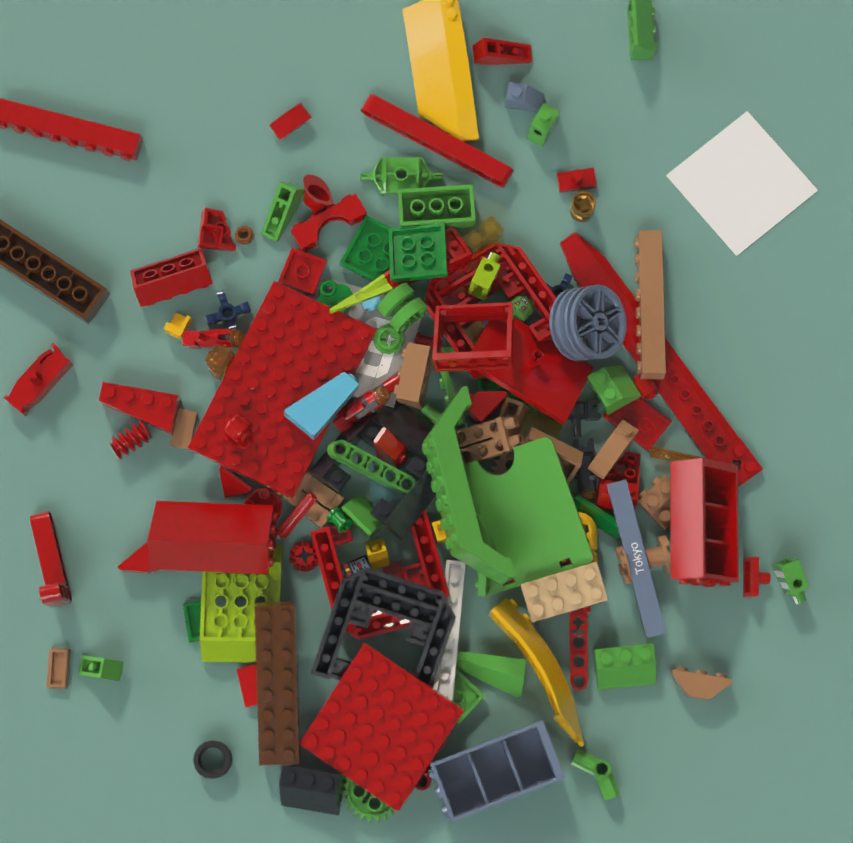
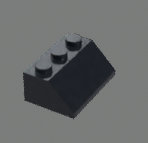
M282 765L279 782L281 806L339 815L346 776Z

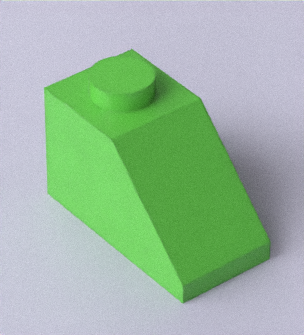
M82 655L78 675L120 682L124 662Z

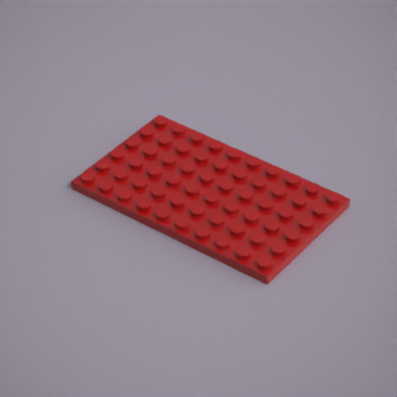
M274 281L188 446V450L293 499L332 420L313 440L284 416V411L341 373L345 372L348 375H355L377 329L340 311L330 313L331 307ZM240 413L252 423L253 433L245 442H235L224 433V421L229 415L234 416Z

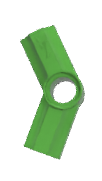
M576 749L570 765L595 776L604 801L621 795L610 764L605 760ZM600 763L606 766V772L603 775L598 774L596 771V767Z

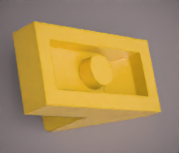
M383 537L365 542L368 559L373 569L390 565Z

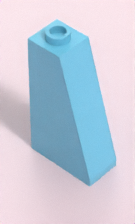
M343 372L286 408L284 416L315 440L359 389L358 379L352 374L348 375Z

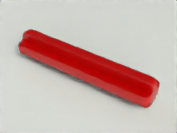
M307 493L278 529L277 535L281 539L287 538L317 501L314 493Z

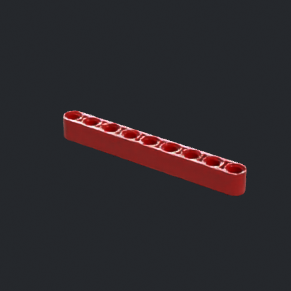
M374 94L368 96L360 110L368 118L501 188H505L514 172L510 166Z

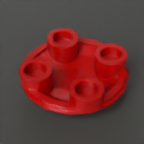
M269 488L253 490L244 502V504L274 505V513H277V520L281 516L283 509L279 495Z

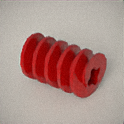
M138 420L139 427L132 424V431L125 428L126 435L119 432V439H116L114 436L111 437L112 443L109 444L120 460L123 459L122 452L128 456L129 449L136 451L135 444L141 448L143 446L142 440L148 444V437L152 438L142 421Z

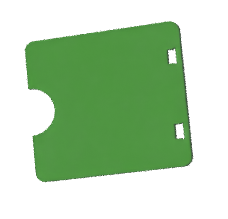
M542 437L514 447L513 465L504 474L495 475L485 471L478 460L464 464L476 516L480 514L484 517L492 533L496 551L505 558L511 557L515 572L514 580L516 582L508 585H500L490 579L489 593L487 595H494L530 581L584 566L593 560V552L552 439L549 437ZM570 558L572 564L561 567L560 561Z

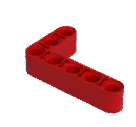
M47 511L30 516V523L45 586L39 587L41 601L49 607L71 603L72 597L51 512Z

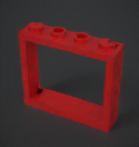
M513 302L436 306L432 355L434 371L513 369L515 316ZM507 320L506 350L442 353L444 323Z

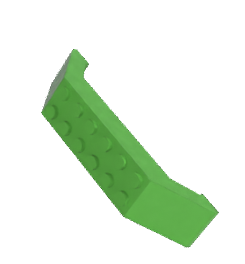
M463 386L423 441L422 451L427 456V471L432 476L431 488L434 493L436 492V508L441 513L442 519L440 523L442 530L446 533L445 544L447 550H450L451 555L502 585L515 577L511 557L505 558L482 540L454 429L459 418L472 405L468 387Z

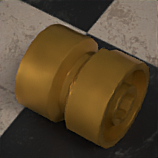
M587 191L576 193L570 206L571 217L578 222L590 220L596 206L595 197Z

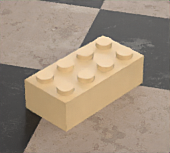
M597 562L521 584L532 623L608 601Z

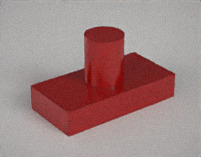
M594 168L576 169L574 171L560 172L556 175L559 193L596 188L597 186Z
M759 557L743 558V597H758L759 584H769L771 580L770 573L759 572Z

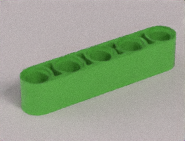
M334 441L327 447V453L331 458L398 494L408 493L416 484L412 476L347 441ZM336 445L341 447L342 451L340 454L335 450ZM353 454L358 456L357 463L352 460ZM370 463L374 464L375 469L373 472L369 469ZM387 471L391 474L390 481L386 479ZM404 480L407 482L406 490L402 487Z

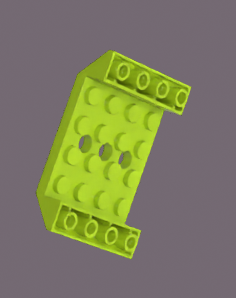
M276 545V551L272 553L274 554V564L270 566L269 574L202 572L200 620L202 662H256L255 601L258 597L262 596L265 597L266 602H281L284 545ZM220 596H224L227 599V603L223 607H218L216 604V599ZM240 596L245 597L247 601L243 607L236 605V599Z

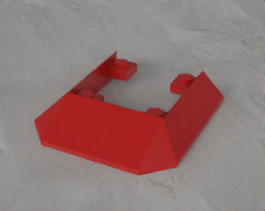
M493 243L472 255V258L448 270V277L433 278L429 282L424 303L428 306L427 311L435 322L436 306L477 304L482 301L468 294V290L482 258L488 259L490 253H496L500 256L498 264L501 266L487 297L502 290L510 301L515 296L525 293L542 317L541 320L529 326L530 332L539 344L552 337L549 318L556 297L521 247ZM475 321L444 323L443 335L454 352L472 351L474 345L463 328ZM468 370L473 379L485 377L476 370Z
M425 510L411 527L420 562L402 567L405 580L443 591L446 598H448L450 593ZM328 526L310 531L331 610L341 581L344 579L335 547L354 542L350 528L344 533H340L336 526ZM373 610L368 628L349 622L346 632L362 640L408 627L411 621Z

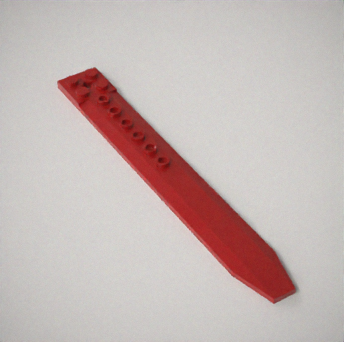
M575 232L560 242L573 278L580 287L603 285L610 288L618 296L626 315V333L622 345L637 364V361H640V355L636 354V345L639 343V337L636 336V325H639V319H636L635 311L636 307H639L638 301H635L634 295L605 256ZM665 338L666 374L664 379H653L659 388L657 392L706 459L733 464V460L740 462L738 487L761 472L763 468Z

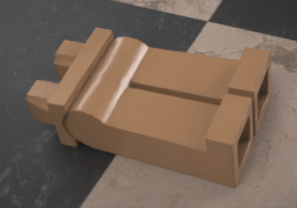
M498 417L496 420L456 430L455 433L459 449H461L463 465L475 460L481 463L499 455L514 452V447L524 444L523 436L521 434L514 435L512 430L519 427L518 418Z
M307 472L293 499L276 491L281 498L283 497L295 508L306 496L303 491L305 493H314L317 497V502L328 510L315 502L304 516L320 529L327 525L328 521L326 518L329 511L336 507L340 508L345 501L344 497L319 482Z

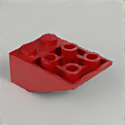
M625 452L604 480L599 477L596 498L597 507L613 510L607 484L626 480L635 511L638 501L641 454Z

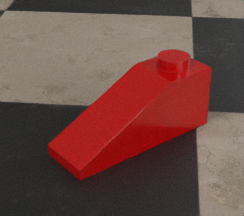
M483 37L472 46L475 64L491 66L527 64L532 62L530 44Z

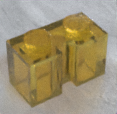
M490 216L480 224L478 232L473 229L462 240L472 255L500 239L503 236L504 229L493 216Z

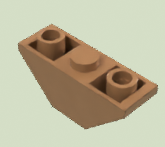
M680 666L670 670V675L686 697L709 700L732 683V679H728L726 674L715 673V676L707 675L708 671L696 670L693 673L688 672V668Z

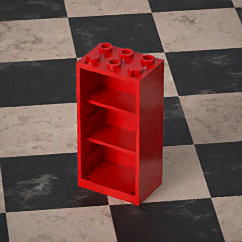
M706 458L670 462L671 579L679 580V584L715 587V585L731 586V583L739 582L738 465Z
M156 501L147 538L150 570L269 574L270 566L274 564V554L272 553L276 551V541L274 540H277L278 528L274 526L277 525V513H274V505Z

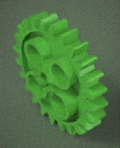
M345 777L348 782L344 783V787L347 790L343 791V795H347L348 798L343 802H350L347 809L354 808V816L360 813V820L367 816L368 822H371L373 817H375L376 822H379L380 816L387 820V813L391 816L394 815L393 808L381 800L380 807L374 809L371 806V800L377 798L374 795H371L368 801L363 804L362 801L369 792L365 790L363 796H358L355 793V788L358 784Z

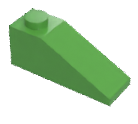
M291 182L279 183L261 232L262 235L276 242L279 241L300 205L305 192L304 188Z

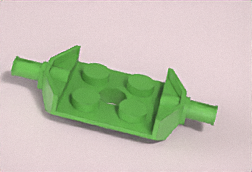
M381 157L372 173H360V180L374 182L380 195L383 196V194H398V189L426 188L429 181L442 180V173H431L422 157ZM398 171H405L406 177L403 179L396 176Z

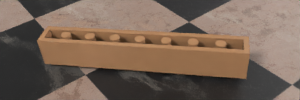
M639 230L638 236L634 237V248H637V254L634 256V265L638 266V272H635V283H638V289L635 290V301H638L639 306L636 307L635 317L639 319V325H636V336L639 337V343L636 345V354L640 355V361H637V373H640V379H664L666 363L662 230Z

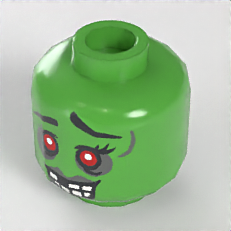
M515 296L510 301L513 302L514 317L524 323L533 313L531 300L526 296Z

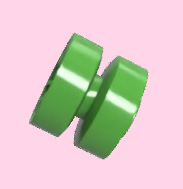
M403 283L391 290L377 306V310L385 319L392 317L390 325L398 334L410 328L412 323H416L428 310V306L420 297L413 299L415 291L408 283Z

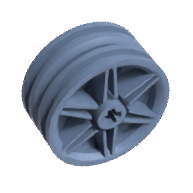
M603 285L567 289L558 295L552 305L549 318L550 333L557 349L570 360L582 361L608 358L619 350L625 338L626 315L623 305L618 296L610 288Z

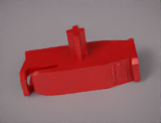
M54 343L51 344L54 352L49 349L41 354L17 380L9 396L5 395L3 397L24 416L28 415L27 411L41 402L74 365Z

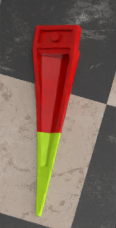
M454 226L446 229L448 270L455 268V265L472 258V253ZM388 270L353 295L330 308L329 311L334 313L388 293L403 283H408L409 285L420 280L391 283L390 270Z

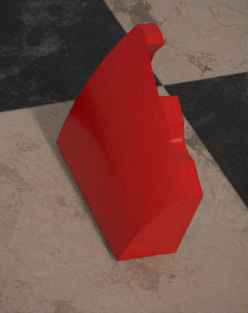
M204 208L201 213L197 247L219 251H235L236 244H233L231 239V231L226 224L224 212Z

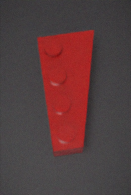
M102 382L99 401L104 406L140 420L173 436L181 398L176 394Z

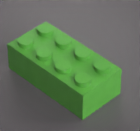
M473 184L398 189L400 227L444 222L446 229L452 226L455 229L475 227Z

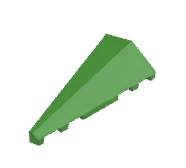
M458 651L457 669L521 699L526 659Z

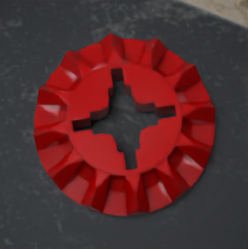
M300 541L294 544L290 550V562L299 571H311L319 564L314 544L311 541ZM303 548L307 554H313L307 557V564H305L303 558H296L302 555Z

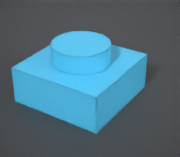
M380 296L361 302L362 308L364 310L368 309V311L377 309L378 304L381 302Z

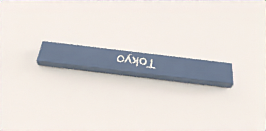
M622 480L607 484L622 547L630 567L632 585L646 638L665 634L666 630L627 481Z

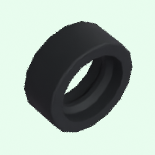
M211 740L204 742L198 746L194 753V767L205 778L215 779L222 777L231 767V751L227 745L220 741ZM212 747L218 748L224 754L223 766L214 772L206 770L201 762L204 751Z

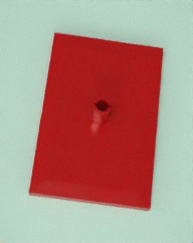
M514 317L513 369L476 371L564 425L588 380L587 376L591 375L594 367L583 360L574 361L566 358L550 339L539 344L530 332L529 326ZM490 320L471 352L506 350L507 320Z

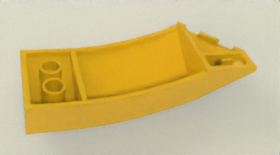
M422 0L402 9L419 117L424 120L427 119L436 128L449 133L463 142L479 140L470 69L458 0Z
M505 598L490 611L489 616L517 645L537 674L555 716L553 719L579 747H582L584 742L574 698L556 658L531 624V618L526 613L522 615L517 610L519 606L513 599L508 600Z

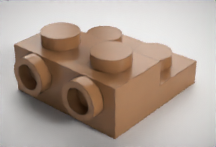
M658 475L651 482L653 487L649 491L645 488L638 495L640 500L637 502V505L665 530L671 524V480L666 475L662 478Z

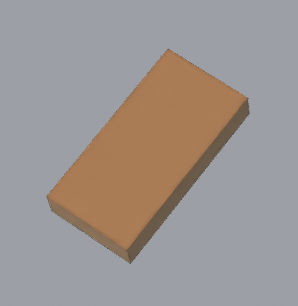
M178 409L171 447L188 450L194 434L197 412Z
M49 648L46 688L67 689L70 649Z

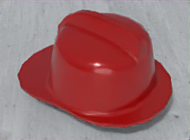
M310 174L303 178L305 188L303 202L310 208L312 214L323 211L327 206L333 204L330 190L321 178Z

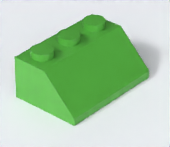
M629 0L627 14L630 60H652L654 53H657V41L654 42L656 24H653L652 19L655 18V7H652L651 0Z
M654 643L593 650L597 690L656 684Z

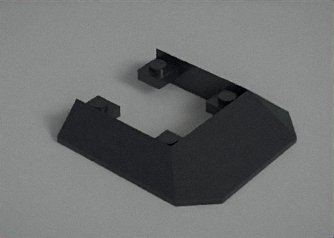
M396 399L394 408L384 405L374 413L363 417L357 422H353L352 427L341 432L335 441L344 440L356 446L360 440H363L375 449L373 441L381 429L385 427L406 449L416 455L406 467V471L417 478L418 481L397 508L381 498L370 512L372 517L385 525L388 531L402 540L436 497V492L434 493L431 488L432 476L427 471V456L422 451L423 441L434 427V424L405 404L399 403ZM336 445L335 450L340 454L342 451L341 447ZM327 450L309 471L310 475L321 483L328 484L337 492H340L351 479V475L339 467L341 463L331 458Z
M368 567L342 579L311 674L329 680L330 678L341 680L352 663L337 657L348 623L368 628L373 610L411 621L405 640L422 645L413 675L432 687L456 619L444 592Z

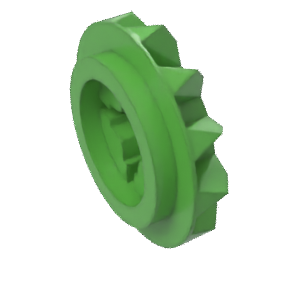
M384 325L376 331L373 339L374 345L381 353L390 355L398 352L403 346V333L398 334L391 325ZM387 332H389L391 338L397 339L391 341L390 346H388L386 341H383L388 335Z

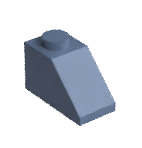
M508 82L505 108L538 112L543 104L544 94L527 84Z

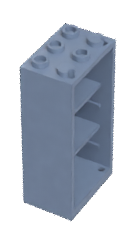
M543 721L430 763L431 768H428L431 779H436L438 787H435L439 800L442 798L444 800L445 806L442 807L446 819L450 818L451 822L565 778Z

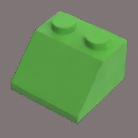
M623 365L603 367L587 376L590 387L601 401V405L607 415L641 397Z
M358 494L341 509L343 514L352 519V522L371 540L385 525L370 515L373 503L365 495L361 497Z

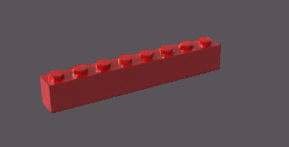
M0 98L1 129L11 128L17 133H31L36 138L46 137L55 143H60V141L66 142L71 147L77 148L81 146L90 152L97 150L106 156H120L125 161H137L143 143L141 134Z

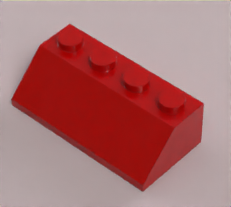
M202 248L130 271L133 289L140 307L151 306L155 302L170 300L174 296L188 294L192 290L203 289L213 284Z

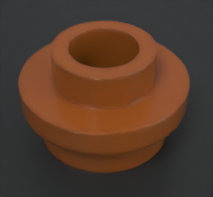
M241 226L235 231V239L242 245L249 244L254 238L253 231L248 226ZM243 233L248 234L247 238H241V235Z

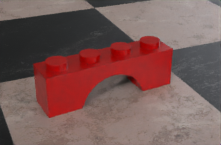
M356 193L352 196L349 194L343 197L341 202L336 205L327 206L325 211L320 214L315 213L311 215L309 220L304 223L299 222L295 224L290 231L300 250L307 252L319 245V233L326 224L333 221H342L352 227L364 220L367 211Z

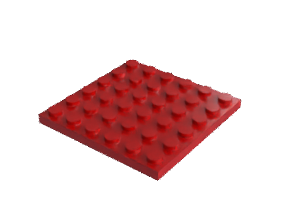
M364 643L299 744L399 812L463 714L464 709L367 643Z

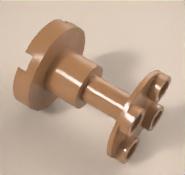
M666 535L658 536L656 538L657 547L645 550L649 569L662 566L666 575L671 574V552L668 547L670 543ZM622 546L616 547V556L621 564H618L620 575H623L625 584H631V572L625 551Z

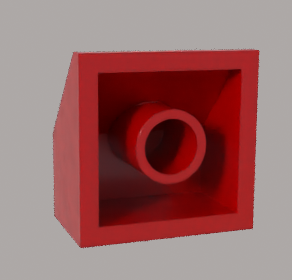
M506 391L477 392L474 396L470 394L472 405L464 415L475 425L487 422L505 402L508 393Z

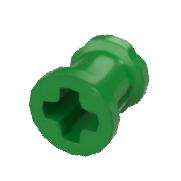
M336 507L329 512L326 519L328 522L333 523L340 533H344L352 525V519L345 517L341 513V509Z

